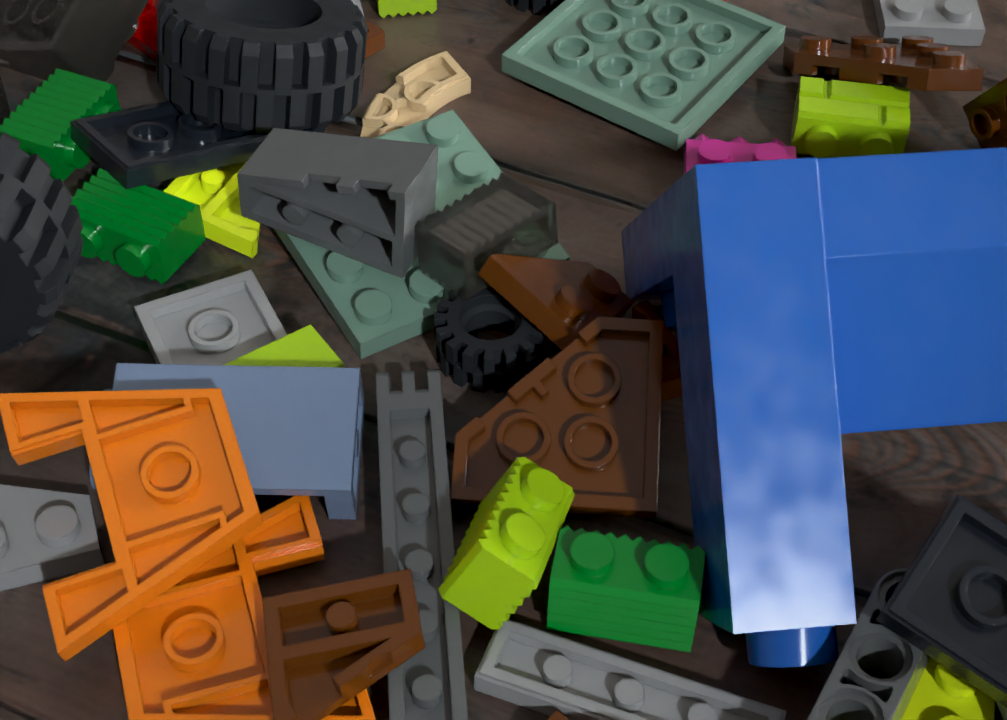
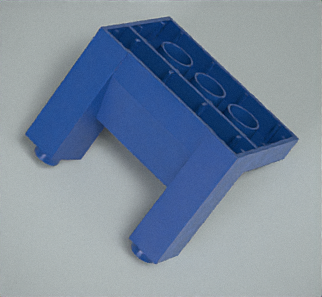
M1007 147L819 159L813 157L696 164L621 230L626 295L632 301L661 299L662 318L665 327L677 329L694 546L697 547L699 545L706 552L699 606L700 616L732 634L745 633L747 661L751 665L782 668L814 666L834 662L839 658L836 625L857 624L841 434L1007 421Z

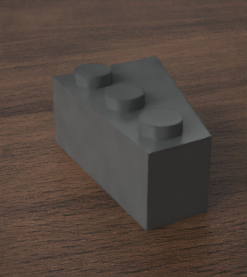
M273 128L237 173L241 216L403 279L434 231L438 145Z

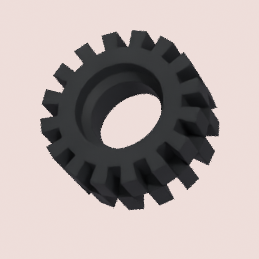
M476 279L467 281L465 293L456 286L448 291L449 300L441 298L437 304V312L434 314L436 362H440V370L446 377L453 373L454 383L463 388L468 380H472L473 391L484 393L485 384H494L495 393L506 392V381H511L515 385L525 377V374L530 373L545 360L546 335L488 283L487 287L479 288ZM483 330H498L510 336L498 340H483L471 334Z

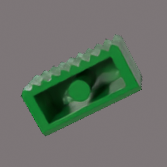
M56 68L54 75L49 74L48 81L43 80L42 87L37 86L35 93L30 92L29 99L24 98L22 106L17 105L16 112L11 111L9 118L4 117L3 125L0 124V137L5 132L20 141L19 148L30 156L37 153L49 164L51 169L49 175L54 180L61 178L64 182L76 168H84L91 159L71 139V121L121 111L122 108L119 104L116 86L108 82Z
M99 168L97 175H91L90 182H84L83 188H77L75 196H71L73 200L70 205H76L83 226L81 236L84 242L81 256L85 258H95L98 256L103 262L108 260L112 266L117 264L122 270L134 277L146 275L151 281L156 279L161 285L164 284L206 240L199 204L147 185L126 189L104 169Z
M567 525L559 530L549 583L546 629L691 653L700 606L706 552L699 545L690 550L685 543L680 546L673 545L670 541L660 544L656 539L646 543L641 536L633 541L626 534L617 539L612 532L603 535L598 530L586 532L583 527L574 532Z

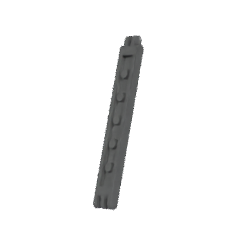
M440 369L427 370L425 377L426 389L415 390L414 371H401L402 391H391L392 384L388 372L376 373L383 570L385 574L411 568L425 642L423 650L388 673L390 720H468L460 612L457 607L444 600L438 590L444 582L443 578L448 573L447 569L453 563L452 559L455 557Z

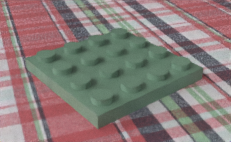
M565 0L502 54V72L678 151L686 142V139H689L779 48L784 41L786 26L723 0Z
M453 109L375 137L377 139L438 145L434 231L403 279L274 229L360 359L434 329V314L437 312V304L441 298L449 300L448 291L457 286L465 293L466 282L475 279L479 288L487 287V282L478 273L489 256L494 253L568 261L571 258Z

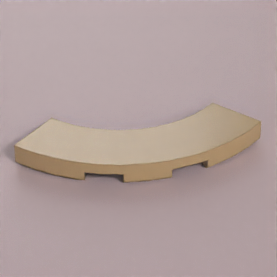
M447 51L412 65L396 76V83L384 94H376L363 116L360 137L375 138L429 118L447 103L470 94L471 78Z

